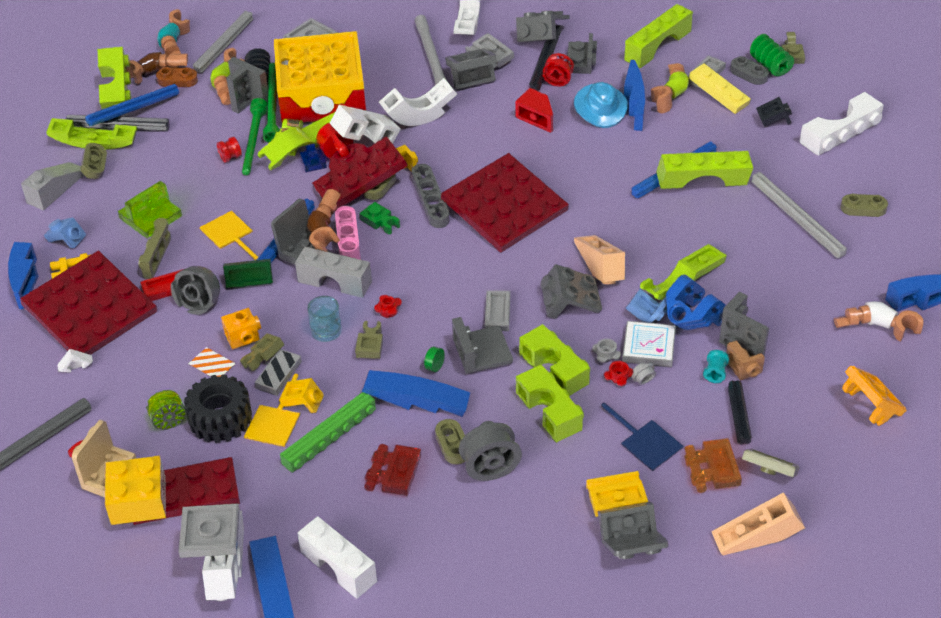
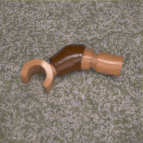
M161 52L148 53L137 62L130 60V67H127V72L130 73V77L134 78L135 83L138 85L143 80L142 75L145 76L157 72L164 67L179 68V66H187L188 54H170L168 56Z
M333 189L326 191L318 208L311 212L307 222V227L311 232L309 237L310 243L315 249L326 252L328 251L325 247L330 242L337 243L340 241L333 229L329 227L331 215L337 208L336 202L340 197V193Z

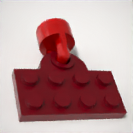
M327 123L318 131L316 141L323 153L330 158V172L321 176L312 184L321 198H323L328 189H333L340 193V197L336 202V211L339 207L346 205L404 169L408 164L387 136L368 148L363 144L354 143L353 139L342 137L330 123Z

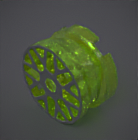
M163 390L157 392L147 401V413L153 426L157 429L168 430L181 424L186 417L184 404L176 391Z

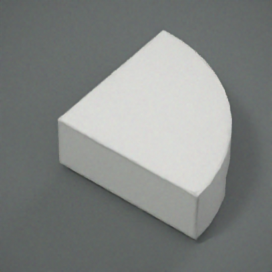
M69 349L58 363V371L71 372V369L86 368L93 362L92 355Z

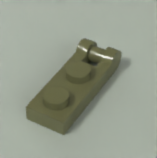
M158 218L154 221V233L146 243L144 254L139 257L138 265L142 270L144 279L154 278L171 241L168 222L165 218Z

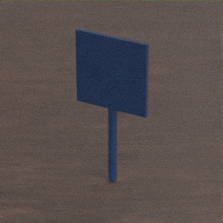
M603 402L601 404L606 411L633 433L621 442V445L650 470L654 471L684 448L681 443L653 420L637 430L606 403Z

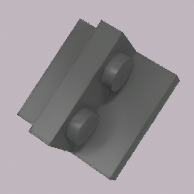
M485 48L445 57L446 65L451 68L455 89L496 80L493 66L494 63H497L496 54Z
M236 57L228 60L230 75L226 79L232 111L239 114L255 98L264 99L268 104V86L265 71Z

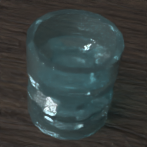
M319 296L312 299L307 307L312 337L321 342L335 340L342 331L340 309L337 300L330 296Z

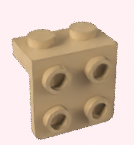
M99 420L95 426L90 428L85 439L80 445L75 447L72 453V460L81 488L105 497L106 462L137 459L136 454L113 446L107 423L103 420Z

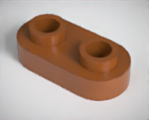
M164 67L156 73L157 83L162 87L176 84L177 87H192L198 82L197 72L188 67Z

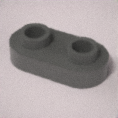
M743 56L734 58L731 61L730 71L732 74L755 85H762L768 81L769 71L766 67Z

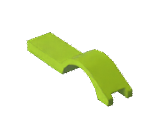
M335 112L302 129L300 127H293L285 130L262 148L257 156L259 158L267 156L271 161L268 168L273 170L279 167L283 160L297 148L309 145L312 149L318 147L316 141L317 133L325 124L331 122Z
M707 244L679 260L671 275L664 282L653 285V280L648 278L640 283V288L652 294L656 299L663 300L666 297V292L678 277L685 274L695 281L725 263L727 255Z

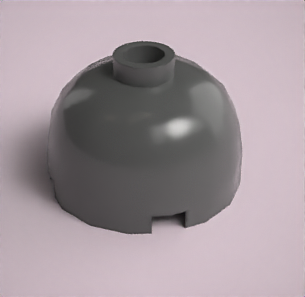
M190 266L174 276L175 279L171 283L172 296L179 307L183 305L186 309H189L188 313L200 315L211 309L217 302L220 294V283L210 269L203 266Z

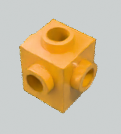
M249 307L221 317L224 334L232 349L260 340L258 330L261 329V324L258 316H253Z

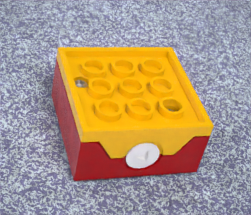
M357 31L274 39L277 93L282 123L284 119L316 122L336 112L339 105L366 111Z

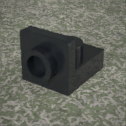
M780 96L756 108L764 127L782 118H785L788 125L792 123L789 116L793 113L788 103L783 104Z

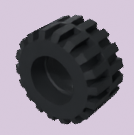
M222 374L221 377L211 375V378L206 379L205 377L200 379V383L195 382L192 385V389H188L187 397L184 398V404L192 433L196 434L197 438H204L206 442H211L212 440H215V443H221V440L228 442L234 436L236 438L239 437L241 431L248 429V424H251L252 409L247 387L244 386L242 381H237V378L233 376L228 378L227 375Z

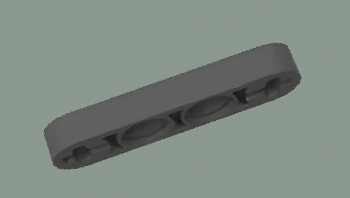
M417 164L412 168V180L428 221L434 228L446 227L450 222L449 210L446 203L441 199V191L433 171L427 164ZM432 187L430 190H423L422 188ZM430 201H438L439 203H437V204H429L428 202H430Z

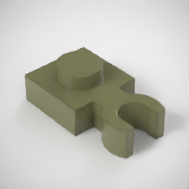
M368 321L363 322V333H358L356 358H381L383 334H381L382 327L380 321H377V326L374 328L368 327Z
M267 333L250 348L251 353L242 357L240 362L245 369L249 367L251 371H254L259 367L263 359L268 361L273 358L277 351L285 344L280 337Z

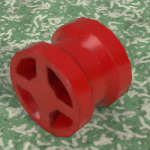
M234 136L228 138L226 142H217V150L223 162L226 163L233 157L239 158L242 156L240 145Z

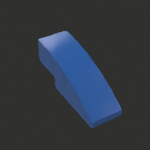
M26 242L13 243L8 261L9 280L19 309H24L20 298L33 290L39 277L35 266L37 258L33 245Z
M941 274L914 276L890 282L885 300L897 312L917 305L922 311L941 304Z

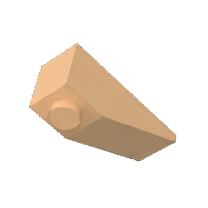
M596 235L574 237V243L595 278L607 285L615 284L619 280H625L624 251Z
M783 492L711 532L721 554L727 555L780 542L805 529V526L795 506Z

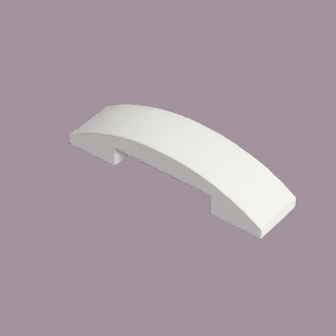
M460 0L458 19L455 21L454 34L475 35L481 0Z

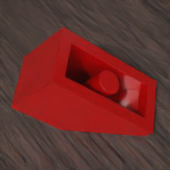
M529 88L515 101V117L551 133L553 131V111L548 95Z

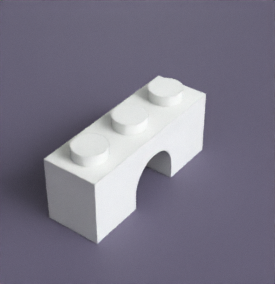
M343 105L338 106L330 122L342 137L360 140L361 136L365 135L374 143L387 136L393 144L400 131V128L387 115Z
M318 516L297 532L301 553L318 567L327 562L334 570L338 584L356 599L377 582L375 562Z

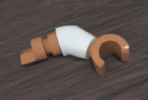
M877 301L866 302L864 306H859L858 309L856 307L846 308L845 316L834 318L837 328L857 325L859 321L862 324H876L888 329L894 327L893 334L900 342L904 337L906 328L913 330L914 334H921L923 328V318L917 312L906 310L898 315L897 311L883 302Z

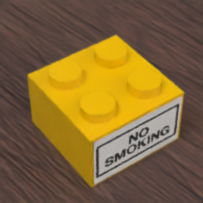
M160 456L106 462L105 507L111 525L166 518L165 472Z

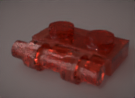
M380 444L372 455L371 461L373 463L366 472L364 488L368 491H373L376 484L381 482L382 492L408 496L421 458V449L395 445L394 451L388 452L389 447L385 444ZM389 464L387 471L381 470L382 466Z

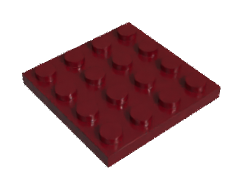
M510 153L505 154L441 193V199L500 253L562 215L569 208V204Z
M99 250L20 298L21 305L67 351L72 349L89 355L157 312V306Z

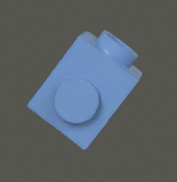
M73 217L53 221L48 226L49 230L44 234L48 242L63 239L70 249L75 248L86 236L84 230Z
M639 289L626 309L642 322L652 323L655 319L660 321L665 315L667 309L664 307L667 301L665 297L658 303L642 289Z

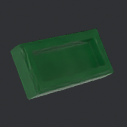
M271 259L223 264L226 288L273 283Z

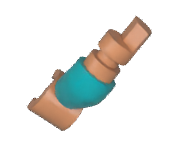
M179 9L169 13V23L160 29L157 35L159 46L164 49L165 54L168 56L170 54H181L177 45V38L179 35L190 32V20L185 19L181 21V11Z

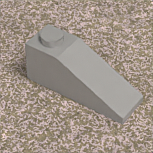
M67 162L36 170L21 183L27 204L44 211L84 176L80 169L81 166Z

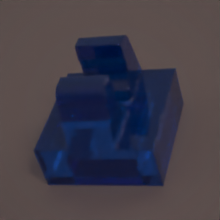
M315 144L306 145V151L300 152L305 173L327 168L321 148L315 149Z

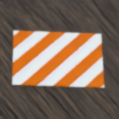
M206 347L188 364L209 376L216 375L221 377L222 374L224 375L236 363Z

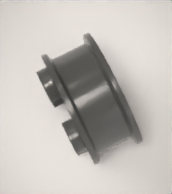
M485 421L463 437L460 441L459 453L461 458L466 461L465 468L471 478L479 481L495 480L507 475L517 467L522 458V451L520 446L514 442L515 434L511 427L503 423Z

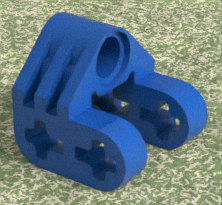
M685 274L678 277L666 292L668 318L682 330L709 327L712 323L716 326H721L723 308L726 304L713 294L704 297L705 289ZM687 303V304H689V305L692 306V307H693V306H696V305H698V306H697V307L695 308V310L693 311L692 309H690V308H689L687 305H685V304ZM686 312L685 317L679 320L681 314Z

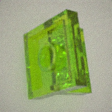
M160 180L125 202V207L118 211V215L130 227L145 238H149L154 233V221L156 219L165 218L169 225L180 218L182 212L180 208L170 202L166 184Z

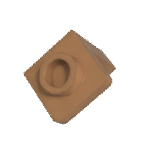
M737 340L728 343L726 352L729 356L728 365L740 381L762 373L765 360L762 353L749 357L747 350L743 349Z

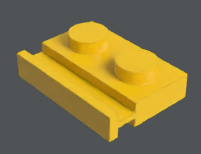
M638 471L586 480V488L589 492L595 517H598V511L648 502Z

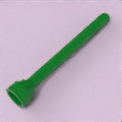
M274 62L269 64L268 121L263 129V139L268 143L274 139L276 132L280 131L276 125L277 80Z
M261 98L253 99L250 105V112L253 117L242 173L245 176L251 173L261 117L267 112L268 104Z

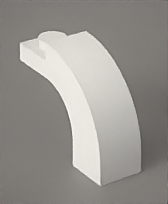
M443 78L421 97L406 98L394 88L379 103L396 122L406 126H419L432 122L445 113L442 107L454 98L457 93Z

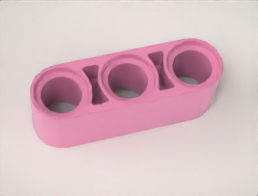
M350 206L339 207L335 211L337 236L340 239L338 242L339 255L361 260L355 209Z

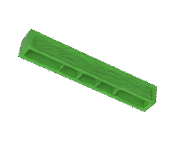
M360 393L280 453L281 464L292 473L300 469L307 461L313 459L315 455L325 450L328 445L338 440L340 436L348 432L357 423H360L369 414H372L376 410L375 399L367 393Z

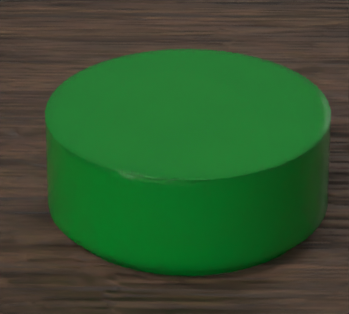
M433 346L427 351L424 359L426 370L438 372L441 369L445 359L444 350Z

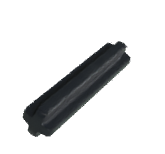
M731 380L728 383V392L737 442L741 445L744 443L749 444L751 443L752 434L742 382Z

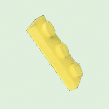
M705 63L690 72L689 79L734 114L749 105L751 99Z

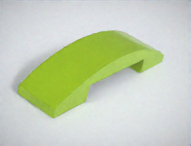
M52 118L46 133L55 140L75 147L85 148L89 143H97L107 150L132 144L137 132V126L115 124L112 131L74 127L73 120Z

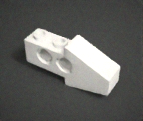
M242 510L239 515L237 554L205 556L202 573L206 600L224 601L235 598L238 577L242 575L244 539Z

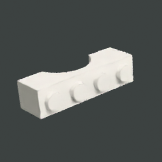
M864 92L849 100L846 118L827 120L817 117L802 125L800 143L819 156L842 142H846L851 137L862 133L871 126L877 125L882 119L884 105Z

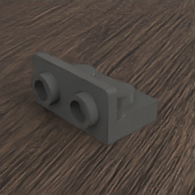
M589 33V42H568L567 56L574 63L573 73L591 74L592 66H596L597 41H593V33Z

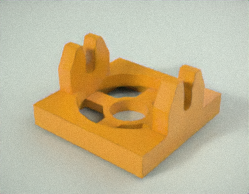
M850 366L845 371L849 378L844 383L842 390L852 396L861 390L877 407L869 418L873 424L877 423L878 426H881L894 414L902 416L907 411L906 407L876 375L855 366Z

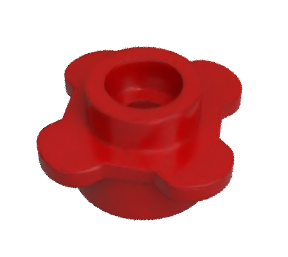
M381 295L379 303L374 306V310L382 317H394L398 313V306L402 304V300L388 295Z
M614 361L610 364L609 371L604 373V378L612 380L618 386H624L627 383L626 380L632 377L634 372L627 363Z

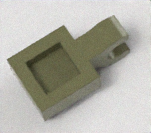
M786 32L787 40H785V45L781 47L794 57V64H804L805 54L803 45L796 44L795 32Z

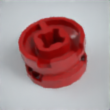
M561 53L550 55L543 68L544 80L548 84L557 87L568 84L574 71L572 59Z

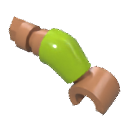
M235 48L225 50L224 62L214 68L210 76L211 84L216 88L217 94L224 105L231 104L226 77L230 75L228 60L232 57L237 58V50Z
M680 63L669 64V81L664 86H657L651 89L652 102L656 103L659 113L670 111L672 99L684 93L688 88L689 79L685 73L684 66Z

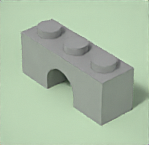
M304 247L295 261L299 283L320 287L325 277L328 276L339 283L341 293L361 298L364 297L372 283L370 262L309 247Z

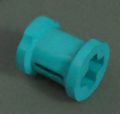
M712 350L707 354L708 366L704 369L703 376L711 383H721L726 378L725 366L729 364V356L722 350Z

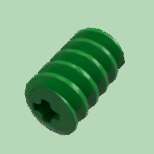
M767 34L757 36L750 46L751 56L761 63L762 66L766 67L774 76L780 77L785 75L794 65V57L789 55L787 51H784V48L774 42L772 38H769Z

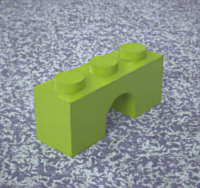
M123 46L97 49L98 68L102 78H114L108 84L99 85L101 108L105 109L132 99L131 91L128 90V85H131L130 73L127 72V67H130V59L128 54L125 55Z
M542 324L519 337L520 355L533 367L545 363L554 364L550 366V372L554 375L559 386L567 390L569 396L589 385L590 367L588 363L583 359L581 360L569 345H565L555 332L550 331Z
M542 364L516 376V394L529 409L537 405L548 406L543 409V427L556 443L582 431L584 418L582 408L578 404L575 405L570 399L567 390L559 386L554 375L548 372Z

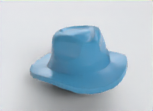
M597 82L587 85L578 91L574 98V108L582 118L592 125L600 128H610L617 125L624 118L628 108V101L622 92L605 82Z

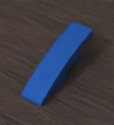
M630 60L624 84V96L629 102V116L635 117L634 130L642 131L645 112V88L636 61Z
M374 370L368 371L362 389L364 393L407 410L410 409L411 405H415L436 414L438 408L461 417L466 412L471 393L422 377Z
M276 535L249 541L264 617L294 618Z

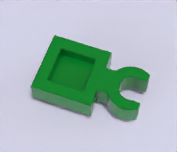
M373 202L359 213V218L362 222L374 229H378L381 226L387 234H392V226L400 228L399 218L391 216L390 210L376 202Z

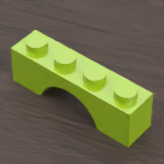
M676 4L625 40L624 60L629 63L630 60H635L638 68L645 66L653 60L658 46L667 36L680 40L691 32L693 11Z
M748 151L661 154L656 173L661 189L683 188L689 181L701 176H716L724 181L725 186H740L748 184L753 171V165Z

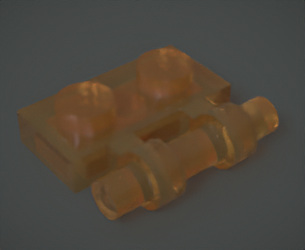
M729 438L703 441L702 450L698 451L695 450L693 445H687L684 448L686 453L684 459L686 465L690 467V479L692 484L696 486L697 492H705L707 490L706 482L708 481L713 482L715 489L741 486L742 478ZM706 462L708 469H701L700 464Z

